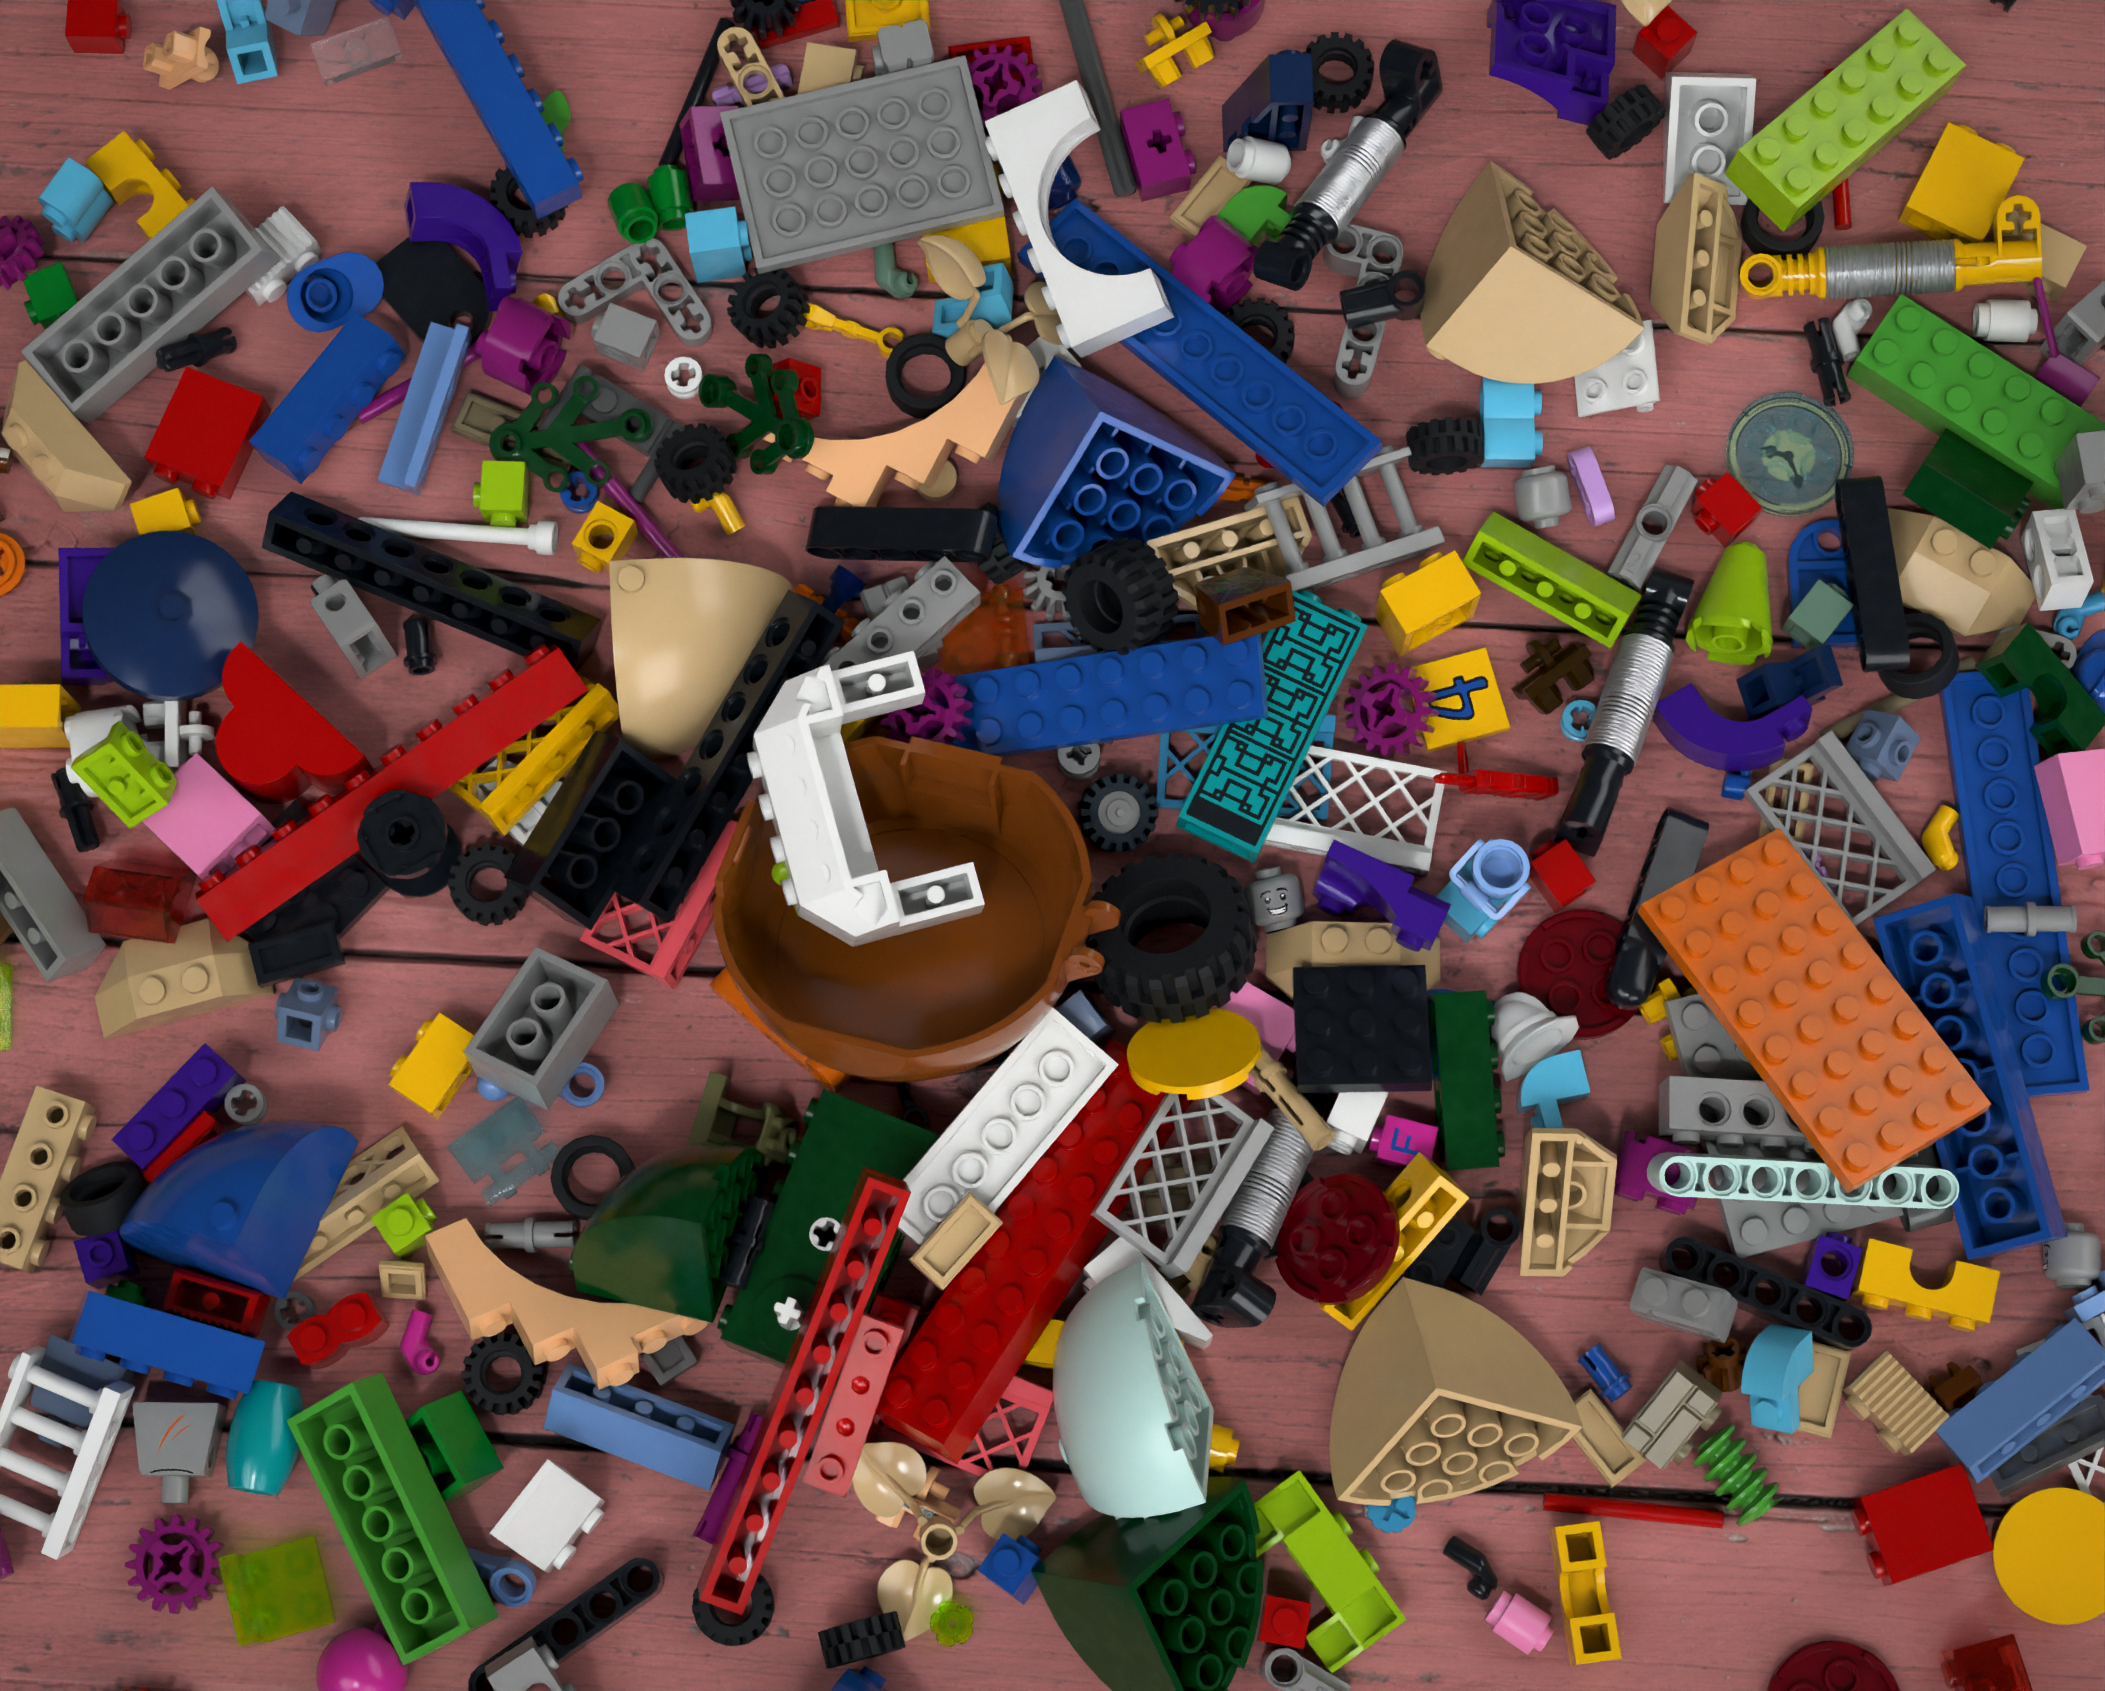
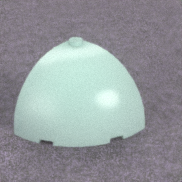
M1140 1261L1106 1277L1090 1289L1077 1303L1061 1330L1053 1364V1398L1060 1434L1059 1448L1062 1457L1069 1464L1078 1489L1090 1507L1110 1516L1125 1518L1164 1515L1206 1503L1214 1414L1212 1404L1143 1262Z

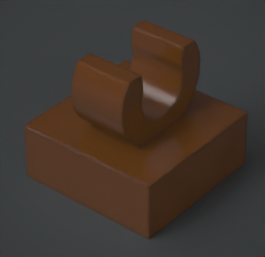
M1951 1361L1947 1363L1948 1373L1951 1378L1944 1383L1939 1382L1933 1375L1928 1377L1930 1388L1935 1395L1937 1404L1945 1412L1949 1413L1956 1408L1962 1409L1975 1398L1977 1391L1983 1385L1981 1376L1970 1365L1961 1370L1956 1363Z

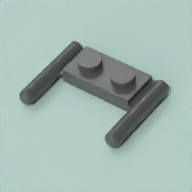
M579 364L561 391L558 403L549 410L537 431L549 428L574 394L573 384L581 376H590L596 379L601 387L598 399L589 402L580 415L590 423L619 419L623 412L632 408L647 412L654 421V432L649 440L644 443L635 444L625 440L623 437H615L645 456H650V459L629 491L638 504H641L659 476L654 466V460L658 459L655 454L657 448H664L661 442L666 437L669 439L674 437L672 432L676 429L682 432L685 430V427L670 420L668 416L600 375L593 374L591 370ZM587 381L581 385L580 393L583 397H588L593 393L594 387L591 382ZM638 417L631 418L628 421L627 428L630 433H636L640 430L641 421Z

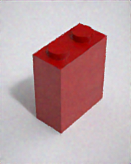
M186 367L144 458L154 470L153 475L165 482L176 484L178 480L191 484V489L206 498L215 499L216 495L230 500L254 449L249 441L268 419L271 408L264 396Z
M1962 1463L1853 1500L1855 1509L1851 1510L1853 1524L1860 1536H1866L1871 1552L1867 1553L1870 1570L1875 1579H1882L1884 1586L1892 1585L1995 1550Z

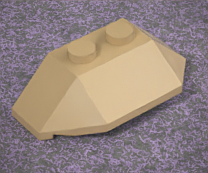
M1692 173L1688 175L1657 224L1650 304L1674 334L1709 345L1736 318L1742 239L1734 212L1727 201L1729 194L1726 185L1697 173Z
M26 360L19 362L8 389L1 432L9 449L13 450V455L63 512L114 511L121 508L132 481Z
M1297 496L1281 501V504L1302 556L1304 549L1312 538V534ZM1264 506L1143 543L1144 546L1149 545L1155 550V555L1158 559L1161 557L1167 564L1165 566L1169 574L1172 573L1175 582L1172 584L1173 588L1178 591V598L1197 612L1194 587L1197 582L1202 581L1208 576H1218L1242 567H1250L1284 578V570L1287 569Z
M1888 508L1904 606L1917 613L1931 614L1944 621L1951 632L1962 638L1994 633L2008 626H2020L2036 596L2031 580L2011 557L1994 548L1989 549L1936 516Z
M208 918L123 941L95 995V1002L103 1037L107 1040L275 995L274 986L271 985L264 988L258 986L248 947L250 943L239 936H235L227 942Z
M1311 921L1266 934V979L1274 986L1276 985L1293 1001V967L1425 965L1428 991L1440 982V938L1436 937L1430 951L1421 948L1419 952L1401 946L1395 941L1397 936L1389 933L1392 923Z
M1531 1128L1525 1136L1518 1208L1520 1222V1276L1564 1277L1573 1268V1264L1585 1256L1610 1232L1617 1155L1578 1129Z

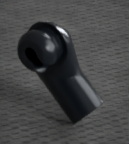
M1453 1536L1446 1544L1443 1555L1472 1574L1473 1578L1468 1582L1467 1590L1473 1596L1480 1600L1488 1599L1492 1590L1496 1591L1498 1578L1489 1561L1482 1552L1457 1536Z

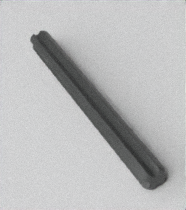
M1059 0L1083 86L1101 129L1097 132L1114 194L1117 197L1132 195L1136 192V182L1084 1Z

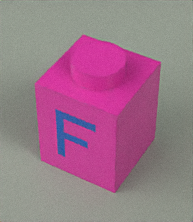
M1386 1115L1383 1126L1374 1125L1368 1150L1376 1151L1374 1164L1403 1171L1419 1152L1431 1160L1438 1127Z

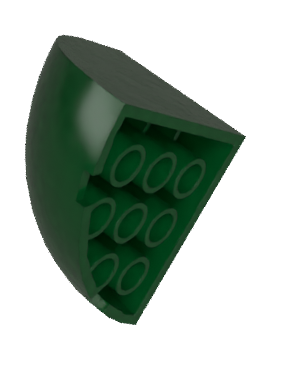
M702 1142L670 1149L637 1165L619 1179L604 1195L591 1213L577 1240L569 1264L570 1272H574L577 1291L713 1323L727 1288L726 1285L719 1282V1278L722 1275L732 1247L729 1240L732 1233H737L748 1197L761 1198L768 1180L763 1155L756 1153V1147L727 1142Z
M1208 1478L1206 1503L1181 1511L1151 1516L1145 1520L1143 1517H1121L1116 1520L1115 1516L1102 1514L1070 1536L1031 1571L1054 1619L1067 1640L1087 1666L1112 1691H1229L1227 1689L1237 1668L1244 1669L1247 1663L1260 1616L1264 1566L1263 1560L1257 1559L1255 1534L1260 1533L1259 1522L1253 1499L1243 1478Z

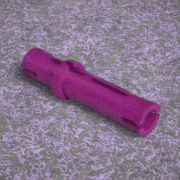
M751 1412L735 1448L730 1447L727 1456L730 1458L708 1502L701 1521H699L693 1533L695 1537L712 1545L714 1544L763 1417Z

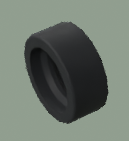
M1748 199L1743 210L1740 226L1743 240L1754 254L1781 255L1782 260H1786V254H1792V259H1797V254L1807 255L1816 244L1822 232L1825 215L1822 202L1819 201L1804 214L1807 226L1803 235L1795 241L1783 242L1775 240L1763 232L1758 223L1760 209Z
M917 334L905 338L893 348L886 362V385L891 400L902 412L915 418L926 419L952 401L965 388V366L955 363L949 357L945 348L946 339L936 334ZM922 354L935 355L942 358L948 365L951 373L947 389L941 395L930 399L916 398L910 395L904 389L901 382V371L905 363L911 358Z
M1931 614L1905 615L1908 640L1920 637L1933 639L1941 646L1942 655L1933 667L1922 673L1910 675L1891 670L1879 671L1878 674L1887 689L1902 698L1921 699L1931 697L1947 688L1956 676L1960 663L1958 648L1953 633L1944 621Z
M588 1135L575 1138L561 1149L553 1161L550 1177L553 1193L563 1208L580 1220H588L598 1204L584 1203L577 1199L570 1190L568 1183L569 1171L577 1159L590 1153L605 1154L613 1159L618 1166L620 1179L635 1168L634 1162L624 1148L608 1137Z
M123 1161L106 1163L82 1173L67 1184L60 1194V1205L71 1230L77 1235L88 1237L104 1235L119 1230L129 1210L147 1188L140 1169L135 1164Z

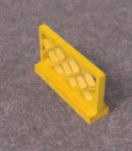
M576 672L588 688L587 694L575 706L564 707L543 721L556 720V726L545 737L536 738V727L527 733V740L515 741L495 755L497 756L496 771L477 774L476 768L447 789L486 818L494 829L505 836L573 766L595 730L604 733L620 717L618 704L611 693L599 683L595 685ZM526 751V757L515 768L506 769L507 754ZM497 782L496 788L483 802L476 798L477 784Z

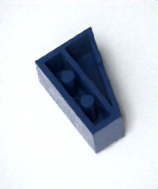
M1283 50L1277 54H1269L1222 105L1223 152H1228L1231 143L1235 139H1242L1246 136L1284 144L1288 151H1306L1313 108L1312 54H1302L1297 50Z

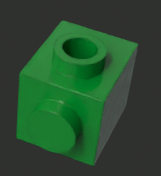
M62 262L29 274L23 280L30 300L24 302L27 313L33 325L41 323L45 330L80 301L73 280Z

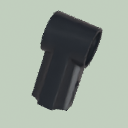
M1405 270L1395 273L1389 280L1340 291L1339 297L1348 330L1394 318L1402 321L1416 318L1422 312L1425 302V283L1422 277L1416 272ZM1407 289L1414 292L1417 297L1410 302H1403L1396 298L1395 294L1400 290Z
M1495 1208L1485 1213L1479 1219L1476 1230L1448 1277L1469 1291L1482 1296L1511 1245L1519 1236L1520 1222L1517 1216L1511 1210L1505 1208ZM1492 1217H1501L1508 1222L1510 1233L1506 1240L1497 1241L1489 1236L1487 1224Z

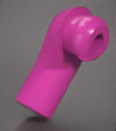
M412 1309L400 1343V1350L414 1372L419 1375H428L434 1373L440 1364L439 1355L434 1351L426 1338L433 1316Z

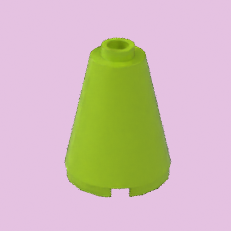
M1737 542L1724 550L1687 627L1686 642L1690 649L1697 652V647L1708 651L1707 659L1728 665H1750L1756 663V658L1759 655L1764 654L1765 659L1770 656L1773 635L1767 561L1764 552L1753 543Z

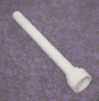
M370 517L358 518L401 537L528 545V549L535 550L537 555L552 556L556 554L558 546V524L554 521H538L537 525L530 524L529 528Z

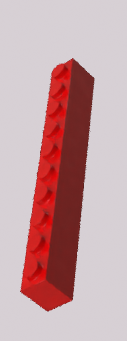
M545 643L537 646L523 657L526 664L512 673L507 668L487 682L490 689L476 698L471 693L451 707L454 714L441 723L435 718L423 725L415 732L418 739L405 748L399 743L387 750L379 757L382 761L381 765L369 773L365 768L354 773L343 782L346 789L332 798L327 793L318 798L307 807L310 814L299 822L295 823L293 819H289L271 832L274 839L259 849L256 844H253L234 858L237 865L224 874L218 869L198 883L201 890L195 893L196 901L227 942L359 851L360 848L357 840L358 828L360 830L365 809L374 799L386 792L407 790L409 793L422 794L432 800L588 691V688L556 644L547 648Z
M865 1166L863 1167L698 1581L699 1599L703 1602L740 1615L744 1613L910 1197L911 1191L907 1182Z

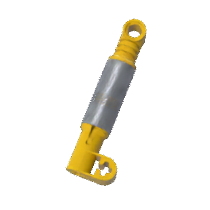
M2016 195L2006 199L1994 215V242L1963 244L1959 239L1950 238L1949 240L1941 239L1939 241L1937 239L1936 241L1928 240L1927 242L1925 240L1923 242L1915 240L1911 243L1907 241L1906 245L1902 241L1901 247L1898 241L1896 244L1893 242L1888 244L1885 242L1883 244L1881 242L1880 244L1872 243L1870 245L1868 243L1867 245L1859 244L1858 246L1856 244L1854 246L1852 244L1850 246L1842 245L1841 247L1839 245L1837 247L1825 246L1818 247L1813 253H1808L1805 259H1803L1802 253L1797 254V259H1792V254H1786V260H1782L1781 255L1760 253L1752 255L1745 260L1740 270L1739 284L1743 293L1754 300L1783 297V291H1787L1788 296H1793V291H1798V296H1804V290H1808L1809 295H1815L1820 300H1833L1834 298L1841 300L1842 298L1850 299L1852 297L1854 299L1856 297L1858 299L1859 297L1867 298L1869 296L1871 298L1872 296L1880 297L1881 295L1888 297L1894 294L1896 296L1899 294H1906L1908 296L1915 293L1917 295L1919 293L1922 295L1924 293L1926 295L1928 293L1936 294L1937 292L1939 294L1941 292L1949 293L1950 291L1953 293L1960 292L1965 286L2033 282L2035 277H2040L2042 280L2040 211L2034 200L2027 196ZM2013 209L2019 210L2021 217H2027V220L2020 227V234H2033V240L2002 242V235H2011L2015 230L2014 222L2006 221V218L2012 214ZM1759 266L1767 268L1772 273L1773 278L1769 285L1762 288L1752 285L1748 278L1749 272Z

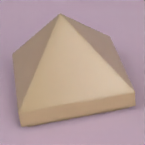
M412 1260L380 1261L379 1272L382 1297L426 1300L424 1263Z

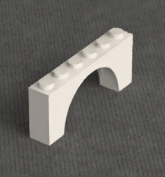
M1075 80L985 121L990 135L984 140L986 148L994 162L999 160L1004 173L998 175L1001 187L1008 199L1013 197L1017 205L1018 211L1012 213L1021 235L1028 234L1033 248L1027 250V254L1037 274L1042 272L1047 286L1041 288L1049 309L1051 311L1057 309L1062 323L1056 325V329L1066 349L1071 347L1083 358L1173 318L1174 315L1160 279L1151 268L1128 275L1097 274L1080 268L1067 260L1055 244L1048 219L1049 195L1054 178L1061 164L1071 151L1083 140L1101 130L1087 93L1078 81Z

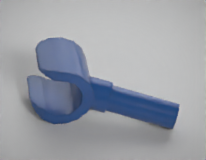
M1751 770L1740 771L1739 774L1726 772L1721 796L1734 800L1743 799L1745 796L1744 792L1750 786Z

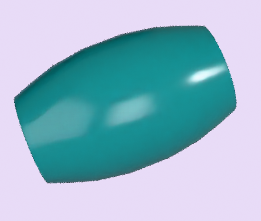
M253 1380L250 1393L243 1394L231 1421L226 1447V1471L229 1488L266 1496H278L293 1471L300 1450L286 1420L303 1411L301 1389L276 1382Z

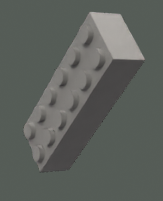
M212 186L21 352L73 415L91 424L157 367L156 352L159 348L187 340L189 334H196L274 267L280 259L233 200Z

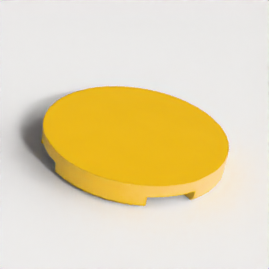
M1218 1008L1208 1009L1209 1014L1198 1019L1196 1015L1184 1017L1185 1022L1171 1023L1170 1019H1162L1161 1023L1149 1022L1136 1032L1128 1045L1127 1059L1129 1071L1138 1086L1154 1095H1158L1160 1092L1187 1094V1100L1217 1096L1236 1088L1249 1078L1248 1072L1262 1055L1259 1033L1256 1027L1245 1017L1232 1011Z
M2070 1488L2042 1489L2029 1493L2016 1501L2002 1516L1992 1541L1995 1549L1992 1550L1993 1567L1999 1586L2007 1598L2029 1616L2052 1624H2078L2091 1620L2105 1612V1504L2088 1493Z

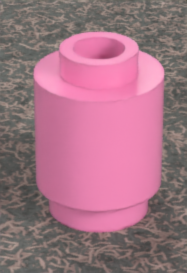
M1505 1590L1499 1595L1484 1621L1493 1626L1491 1631L1527 1655L1533 1648L1541 1652L1555 1629L1548 1625L1552 1616L1519 1594L1515 1593L1512 1596Z

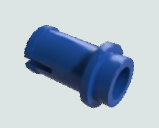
M1599 1343L1587 1351L1585 1356L1580 1357L1578 1363L1585 1368L1603 1391L1600 1396L1602 1398L1608 1397L1613 1403L1633 1387L1628 1381L1631 1376L1628 1373L1623 1375Z

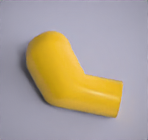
M717 492L713 493V499L706 501L705 498H700V503L692 504L689 499L692 508L697 513H701L708 508L714 511L727 536L746 526L731 498L723 492L720 495Z

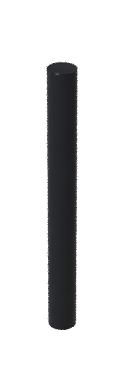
M720 18L658 163L659 166H676L683 150L679 124L690 107L701 106L720 62L717 47L718 39L725 30L735 26L732 21L726 18Z

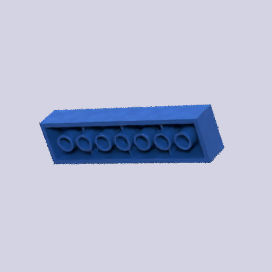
M1954 893L1873 919L1887 969L1992 1103L1986 1112L1935 1142L1942 1169L1948 1170L1955 1175L1959 1183L1958 1198L1952 1206L1967 1260L1987 1259L2068 1237L1972 897Z

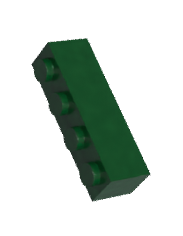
M1486 990L1427 995L1436 1127H1438L1439 1167L1444 1171L1500 1167L1499 1158L1505 1156V1139L1503 1132L1497 1131L1496 1114L1501 1113L1502 1099L1499 1087H1493L1492 1070L1498 1068L1496 1043H1490L1489 1026L1495 1023L1493 1000L1487 999Z

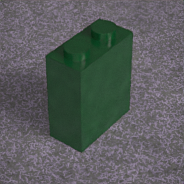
M1945 429L1902 495L1991 549L1999 536L2007 540L2020 522L2022 515L2032 502L2025 496L2033 482L1950 430Z

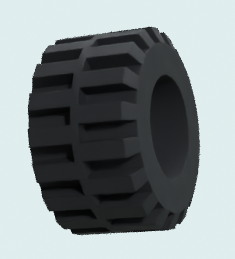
M1119 537L1081 555L1070 564L1071 568L1066 570L1064 579L1067 583L1062 585V594L1066 597V601L1063 602L1065 611L1069 612L1071 616L1069 621L1073 628L1077 627L1084 642L1090 641L1092 648L1096 651L1104 650L1105 653L1117 651L1119 655L1129 654V649L1134 651L1164 635L1165 631L1173 626L1174 621L1172 618L1176 617L1178 613V607L1174 602L1179 600L1178 591L1173 588L1172 584L1175 580L1172 573L1169 574L1165 566L1167 564L1162 557L1158 559L1155 555V550L1151 546L1143 547L1142 541L1136 538L1128 540L1127 537Z

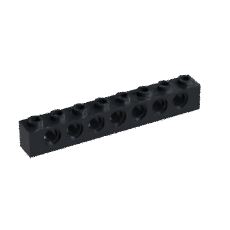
M292 491L269 511L262 543L263 549L338 580L346 579L352 586L521 656H525L543 643H545L547 648L556 644L577 672L592 655L601 621L600 618Z
M790 590L787 591L612 889L614 892L668 923L670 922L753 780L747 760V753L753 752V735L785 681L814 670L821 665L846 621L818 602Z

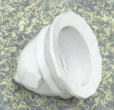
M1523 992L1511 993L1499 999L1494 1004L1495 1023L1490 1026L1491 1043H1496L1498 1054L1502 1058L1501 1070L1505 1081L1507 1082L1525 1075L1538 1062L1555 1055L1567 1045L1579 1028L1576 1016L1557 1017L1553 1011H1549L1537 998Z

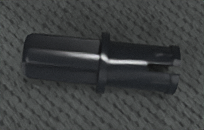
M222 327L200 336L192 333L189 334L187 340L159 348L156 352V364L159 369H164L166 372L190 365L201 367L209 359L235 352L237 346L236 338L232 336L223 340L224 336L232 333L228 327Z
M66 767L61 768L56 773L51 774V779L60 800V817L67 819L79 852L94 850L99 847L100 842L90 813L94 808L93 802L87 799L79 783L72 784L69 781Z

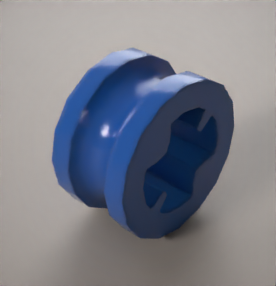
M581 471L569 473L571 484L566 491L560 493L563 504L573 513L583 514L591 511L596 502L599 501L598 487L588 483L584 473ZM577 484H585L589 496L586 499L581 496V501H574L570 489L573 486L578 489Z

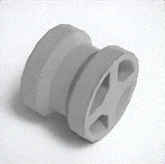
M1098 743L1058 749V767L1067 779L1074 782H1084L1091 779L1097 773L1100 766V747Z

